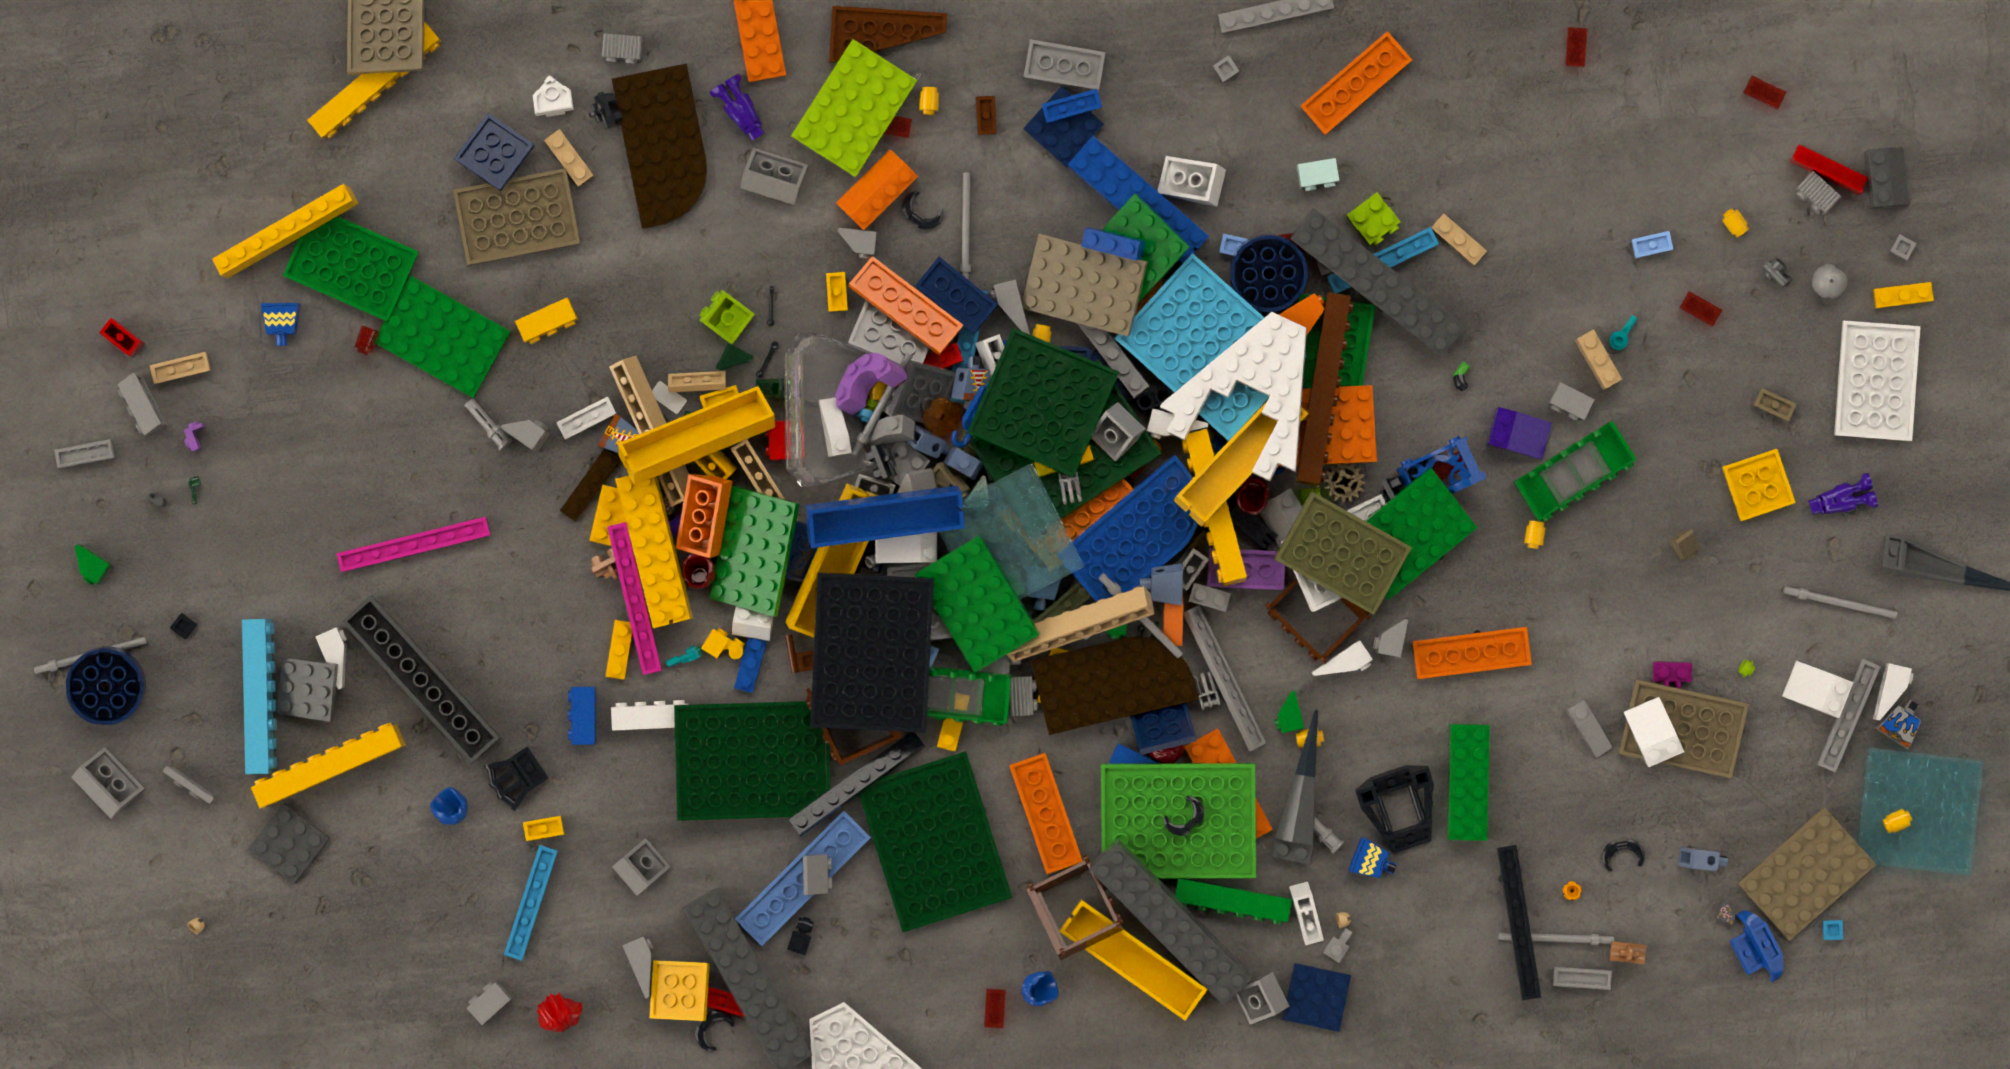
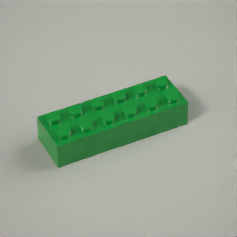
M1449 724L1448 840L1487 841L1490 725Z

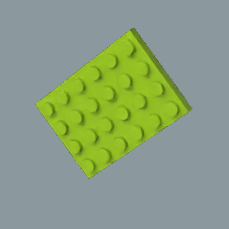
M852 39L791 137L856 178L918 80Z

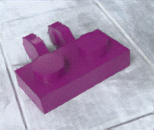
M1653 661L1652 681H1663V685L1669 686V682H1675V687L1681 688V682H1692V662Z

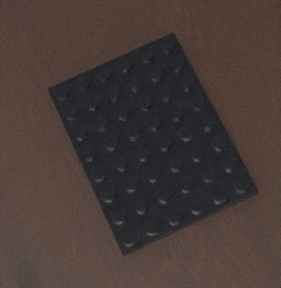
M818 572L810 727L926 733L934 578Z

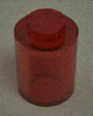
M361 325L354 346L358 348L357 352L368 355V352L373 353L380 331Z

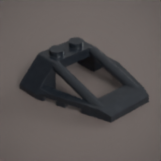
M1405 765L1372 776L1355 790L1360 808L1394 853L1431 841L1434 782L1428 766ZM1408 787L1419 823L1393 832L1381 795ZM1421 788H1424L1425 814L1417 792ZM1376 804L1382 824L1370 805Z

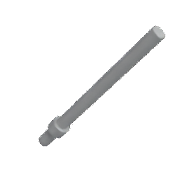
M963 173L962 264H960V273L969 280V273H971V264H969L970 173Z
M908 353L905 354L900 363L904 370L908 361L913 357ZM888 385L866 427L857 437L858 441L851 453L854 456L858 457L864 444L868 443L869 435L896 386L893 388Z
M1104 573L1099 576L1098 579L1108 588V592L1112 596L1123 593L1121 587L1116 582L1113 583ZM1148 617L1139 619L1177 658L1183 654Z
M1785 586L1783 590L1784 594L1797 596L1798 599L1802 600L1810 599L1893 619L1897 617V611L1818 594L1801 587L1796 589Z
M145 636L110 647L127 650L148 644ZM83 654L58 661L56 659L48 661L47 664L34 667L35 674H40L47 671H58L59 668L72 665Z
M1498 932V940H1512L1511 933ZM1531 933L1532 941L1590 943V945L1611 944V941H1614V936H1599V934H1591L1589 936Z

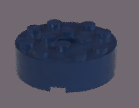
M1260 234L1251 237L1239 246L1231 260L1230 280L1234 291L1258 311L1276 312L1291 306L1303 293L1307 283L1308 269L1302 252L1293 242L1280 235ZM1272 268L1274 270L1273 277H1264L1265 269Z
M110 646L97 647L84 653L73 663L66 678V696L71 708L82 719L96 725H113L127 719L140 706L146 690V679L139 662L128 652ZM101 682H108L110 690L104 691L100 686Z

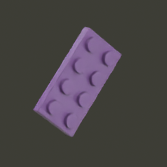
M1209 548L1207 587L1284 590L1285 565L1274 560L1278 551L1240 550L1247 579L1245 582L1224 587L1223 582L1219 583L1217 578L1218 564L1214 565L1211 554L1214 549Z

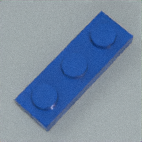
M1094 89L1044 103L1042 108L1046 123L1100 109L1102 104L1098 90Z
M748 637L736 678L735 689L753 693L767 640Z

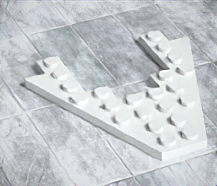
M1273 312L1267 315L1160 405L1161 409L1175 415L1167 432L1185 441L1211 390L1229 398L1238 381L1270 396L1262 410V414L1278 421L1252 472L1268 481L1271 480L1278 465H1282L1295 472L1297 467L1306 327Z
M845 1002L809 1019L812 1069H922Z

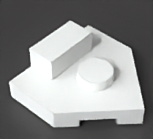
M550 75L533 95L536 116H557L565 114V111L574 110L571 90L557 82Z

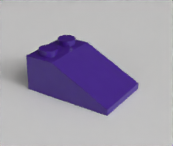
M1497 407L1486 445L1542 460L1552 423L1523 413Z

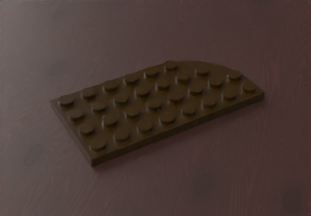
M687 63L612 78L617 109L620 110L623 117L620 120L642 229L668 224L685 215L696 204L705 186L707 161Z
M1127 637L1031 660L1049 735L1198 700L1192 673L1182 656L1177 658L1161 641L1149 637Z

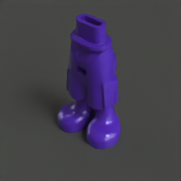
M738 73L725 81V84L734 94L735 101L732 100L723 83L709 93L711 97H718L726 104L723 109L729 118L734 120L738 127L745 132L744 134H748L753 141L765 132L761 128L762 123H760V119L753 107V101L748 93L743 94L740 89L739 83L742 77Z
M1869 473L1862 474L1860 481L1852 486L1848 482L1837 485L1832 490L1817 495L1815 499L1808 500L1812 515L1856 510L1857 505L1866 504L1871 508L1878 507L1874 491L1857 497L1852 496L1854 493L1873 489Z

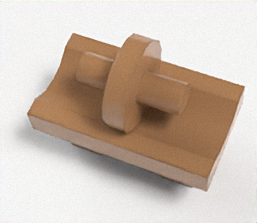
M612 548L607 551L610 558L603 561L601 555L591 558L593 565L591 569L597 578L604 576L605 579L613 577L615 581L619 579Z
M1611 941L1609 960L1645 964L1647 945Z

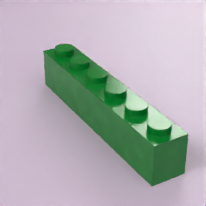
M1177 878L1174 894L1186 907L1189 904L1196 905V909L1207 911V908H1213L1215 913L1226 914V911L1234 912V916L1245 918V915L1253 916V920L1264 921V918L1272 919L1271 923L1283 925V922H1288L1292 902L1291 898Z

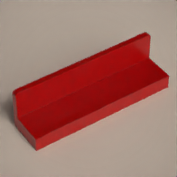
M1798 144L1790 160L1791 163L1809 172L1814 171L1818 176L1857 195L1863 193L1864 190L1862 189L1868 179L1867 176Z

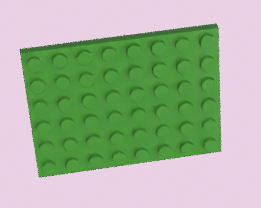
M1101 763L1102 852L1119 838L1157 878H1256L1255 763ZM1186 797H1195L1204 807V819L1201 824L1195 825L1190 830V833L1185 836L1172 834L1164 824V816L1166 815L1169 821L1175 825L1183 824L1185 826L1187 822L1194 818V807Z

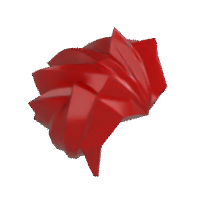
M560 992L556 996L550 993V996H546L545 1002L542 1001L538 1005L537 1013L539 1015L538 1022L540 1027L544 1030L563 1032L570 1028V1026L577 1025L582 1012V1002H574L570 998L566 999Z

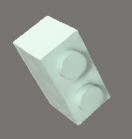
M1336 158L1297 165L1300 189L1305 188V191L1316 190V186L1324 185V188L1336 186L1335 183L1339 182Z

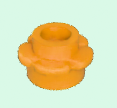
M1570 881L1567 885H1564L1563 893L1566 899L1577 900L1580 897L1582 889L1579 884Z

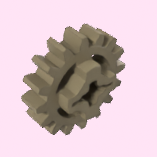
M1355 463L1350 466L1348 464H1343V466L1336 464V468L1331 465V473L1325 472L1329 477L1324 479V482L1328 483L1324 489L1330 490L1328 496L1334 494V500L1336 501L1338 498H1341L1342 503L1345 502V498L1349 502L1352 501V496L1358 498L1357 492H1363L1360 485L1365 484L1364 481H1361L1364 474L1359 475L1358 473L1361 468L1354 469ZM1344 469L1352 471L1355 475L1350 476L1346 474ZM1337 471L1338 477L1335 482H1332V477ZM1343 476L1345 479H1353L1347 483V487L1340 484L1336 485V483H1339ZM1357 481L1355 490L1351 492L1353 482ZM1339 488L1343 490L1345 495L1337 493L1334 489Z

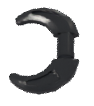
M919 191L908 194L903 202V214L906 219H911L919 225L918 228L923 230L935 228L940 224L943 218V209H940L934 218L922 219L913 213L912 205L913 199L919 194Z
M1186 797L1194 807V818L1187 822L1185 826L1183 824L1175 825L1169 821L1166 815L1164 816V824L1172 834L1185 836L1190 833V830L1195 825L1201 824L1204 819V807L1195 797Z
M1633 839L1616 843L1612 841L1606 845L1602 852L1603 864L1607 870L1612 871L1610 859L1613 854L1616 853V850L1628 848L1637 855L1638 866L1640 867L1645 859L1643 847Z
M712 1010L706 1014V1021H703L700 1027H696L695 1037L701 1048L708 1051H715L717 1049L706 1040L705 1031L712 1021L724 1020L731 1027L734 1026L733 1019L727 1012Z

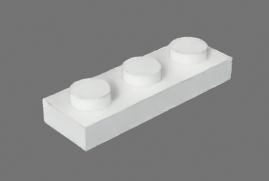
M606 397L556 423L566 440L614 416L616 411L609 397Z

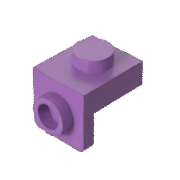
M196 421L188 424V428L184 429L186 435L184 439L185 445L192 452L202 450L195 431L205 428V424H199Z

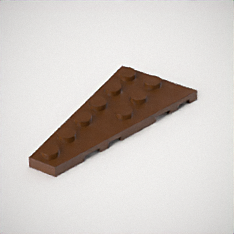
M833 6L829 64L840 60L852 39L869 50L876 52L944 34L947 28V13Z

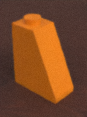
M1314 293L1279 315L1306 327L1308 334L1325 310L1323 307L1325 302L1320 295L1316 296Z
M1183 589L1182 605L1163 602V633L1176 646H1182Z

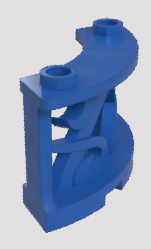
M1459 436L1448 440L1449 445L1414 461L1409 458L1401 462L1402 466L1396 469L1406 487L1412 482L1407 470L1417 468L1418 473L1412 475L1417 478L1428 468H1433L1436 461L1449 463L1454 466L1449 475L1450 486L1447 487L1451 494L1487 477L1484 471L1480 472L1466 442L1468 440L1467 436L1462 439ZM1456 447L1460 452L1458 455L1454 454V449ZM1448 449V456L1439 454ZM1460 456H1462V458H1463V461H1462V462H1459V461H1458V459L1460 458ZM1430 458V459L1428 460L1426 466H1424L1423 464L1419 463V462H1421V461H1423V460H1426V459ZM1458 469L1460 470V472H1458L1457 474L1460 475V480H1457L1454 477V474Z

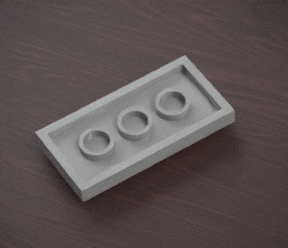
M1030 39L1024 78L1091 90L1097 89L1099 91L1106 52Z

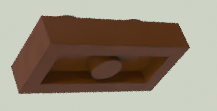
M977 96L978 136L997 135L995 96Z

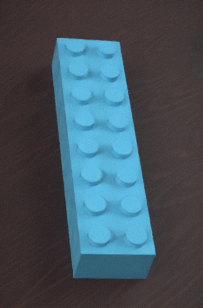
M271 619L242 620L245 774L274 773L278 766L277 757H274V750L277 749V738H274L277 721L273 719V711H276V700H273V692L276 691V681L273 680L272 675L276 670L275 661H272V654L275 653V642H272L275 625L271 623Z

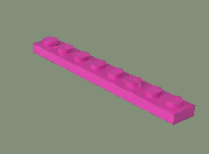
M482 517L336 554L340 570L345 572L490 536L491 534L487 517Z
M622 522L609 525L607 528L642 673L645 675L662 671L627 524Z

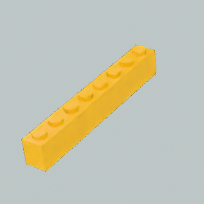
M424 21L425 56L429 51L432 53L440 47L439 43L441 40ZM409 72L361 74L307 121L324 140L326 138L330 139L337 133L336 130L341 125L344 127L349 124L354 114L362 113L367 108L366 104L370 101H376L385 88L387 90L396 84L395 80L398 77H404Z
M342 184L212 258L220 276L228 279L359 203L351 187Z

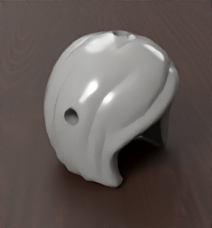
M1825 264L1818 267L1813 273L1812 288L1822 298L1836 299L1847 288L1848 280L1846 274L1837 269L1833 264Z

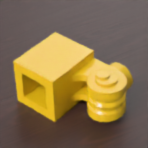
M718 628V630L713 629L701 649L716 658L720 657L723 650L728 649L729 656L732 659H739L743 656V646L745 643L737 638L731 640L727 637L729 633Z

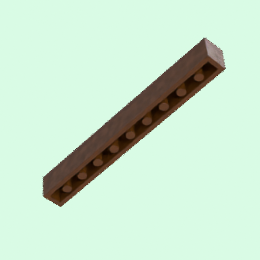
M1328 292L1326 297L1309 399V414L1306 418L1296 483L1319 487L1320 482H1324L1326 471L1322 470L1323 463H1327L1329 452L1325 450L1326 444L1330 445L1332 433H1328L1329 425L1333 426L1335 414L1331 413L1332 407H1336L1338 396L1335 395V389L1340 387L1341 377L1338 376V371L1343 368L1344 363L1341 353L1342 350H1346L1347 339H1344V334L1349 332L1350 321L1347 320L1348 313H1352L1353 302H1350L1351 296Z

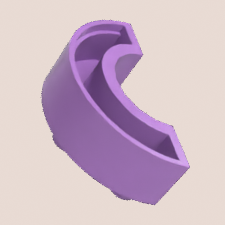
M864 354L848 366L835 393L836 407L854 415L866 407L868 393L878 381L894 388L906 380L907 375L904 368L899 363L882 354Z

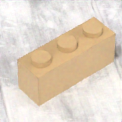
M1594 329L1574 340L1602 390L1622 380Z

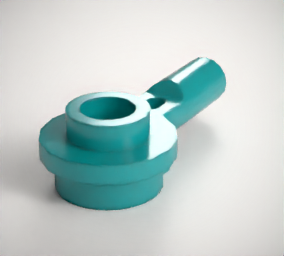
M1631 315L1621 331L1613 332L1610 335L1609 344L1613 349L1622 350L1627 346V334L1638 318Z
M696 645L688 647L685 650V654L666 660L667 666L671 667L680 662H690L702 656L701 646L696 647Z

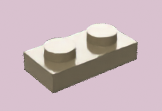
M1763 388L1760 389L1753 404L1754 407L1789 422L1797 405Z

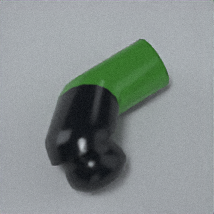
M1462 362L1453 373L1454 386L1460 391H1465L1468 388L1464 375L1470 366L1465 362Z

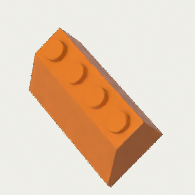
M890 149L836 204L864 230L918 176Z
M688 474L676 549L707 558L719 555L733 481L716 476Z

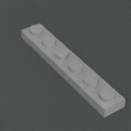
M1280 0L1218 14L1221 33L1224 34L1332 10L1334 5L1333 0Z
M1077 323L1109 367L1119 371L1118 379L1134 399L1149 388V385L1107 331Z
M1861 659L1840 718L1835 720L1818 760V766L1836 773L1880 666Z

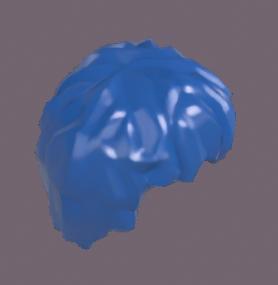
M448 787L438 793L430 803V808L434 816L442 824L456 825L465 819L468 803L467 799L458 790Z
M1049 971L1035 972L1028 975L1021 986V994L1025 1002L1032 1006H1044L1052 1003L1059 996L1057 982Z

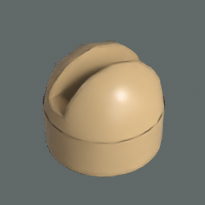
M1347 912L1336 913V921L1339 928L1347 927L1351 923V920L1347 919L1350 916Z
M194 918L188 922V927L196 935L205 927L204 921L200 923L201 918Z

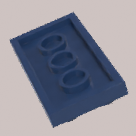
M941 257L936 259L915 285L917 289L962 323L974 335L998 307V303Z

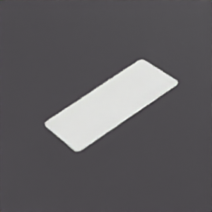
M661 381L652 390L655 399L675 414H678L687 402L677 392L669 393L668 386Z

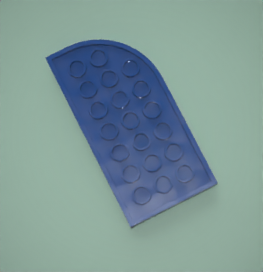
M1175 455L1057 553V556L1095 602L1113 597L1108 592V588L1098 579L1101 574L1104 573L1113 583L1116 582L1121 587L1123 593L1131 591L1140 585V578H1149L1151 576V568L1163 566L1185 547L1194 534L1198 523L1189 516L1191 511L1185 512L1174 501L1175 497L1192 480L1191 474Z

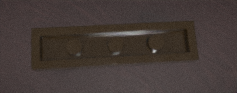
M604 448L560 511L576 522L617 466L620 459Z

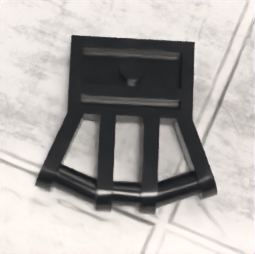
M528 746L508 760L484 765L485 770L488 772L489 786L494 788L498 794L496 795L497 798L510 805L513 811H516L529 791L549 779ZM510 765L511 770L496 778V767ZM515 773L519 780L503 790L499 783ZM520 785L524 786V790L517 800L507 795Z

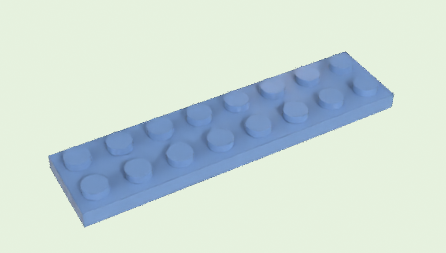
M843 811L735 920L763 946L813 896L804 895L803 856L805 854H828V858H832V870H828V877H832L871 837Z

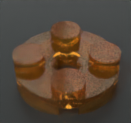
M938 398L931 403L932 406L929 410L926 409L923 417L924 426L935 436H944L958 429L960 409L955 402L948 398ZM944 413V418L940 420L939 418L942 417V414Z

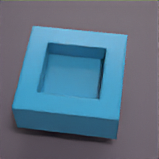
M863 408L856 413L855 417L861 418V422L868 423L874 411Z
M1822 920L1823 940H1843V920Z

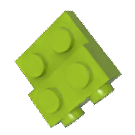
M1378 192L1346 215L1368 246L1372 243L1376 246L1384 240L1382 237L1384 234L1389 232L1391 235L1399 229L1398 224L1400 220L1391 208L1387 206Z
M717 291L711 298V301H713L711 305L704 307L700 312L699 316L701 318L699 321L727 342L733 344L755 314L725 291Z

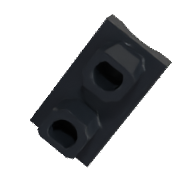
M600 92L594 97L596 103L591 105L593 111L588 114L589 118L595 117L597 123L603 121L605 129L611 128L615 123L623 119L620 110L610 111L609 105L616 103L614 93L604 94V92Z
M885 443L871 446V450L866 453V457L869 462H877L878 468L873 469L875 479L896 476L897 473L894 467L897 465L894 459L899 457L898 453L892 454L891 449L886 448Z
M1401 476L1390 477L1381 482L1385 488L1380 491L1384 501L1387 503L1399 493L1397 489L1404 485Z

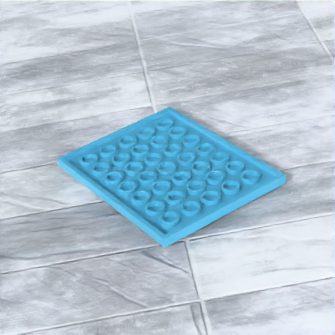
M1192 253L1137 313L1130 337L1118 334L1115 340L1175 393L1263 320L1264 317ZM1237 381L1229 398L1211 390L1199 415L1229 441L1270 396Z

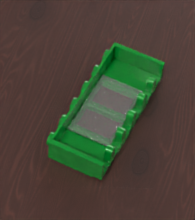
M1609 421L1513 483L1536 521L1542 519L1545 522L1553 517L1552 513L1557 509L1559 512L1569 507L1568 503L1573 499L1576 502L1586 496L1584 493L1589 489L1593 492L1602 486L1601 482L1605 479L1610 481L1618 476L1617 472L1621 469L1626 471L1633 467V462L1637 459L1614 422Z
M929 666L927 716L935 717L936 720L953 718L956 722L973 720L975 724L992 722V725L1003 726L1004 723L1007 724L1009 718L1012 675L984 671L974 673L973 670Z

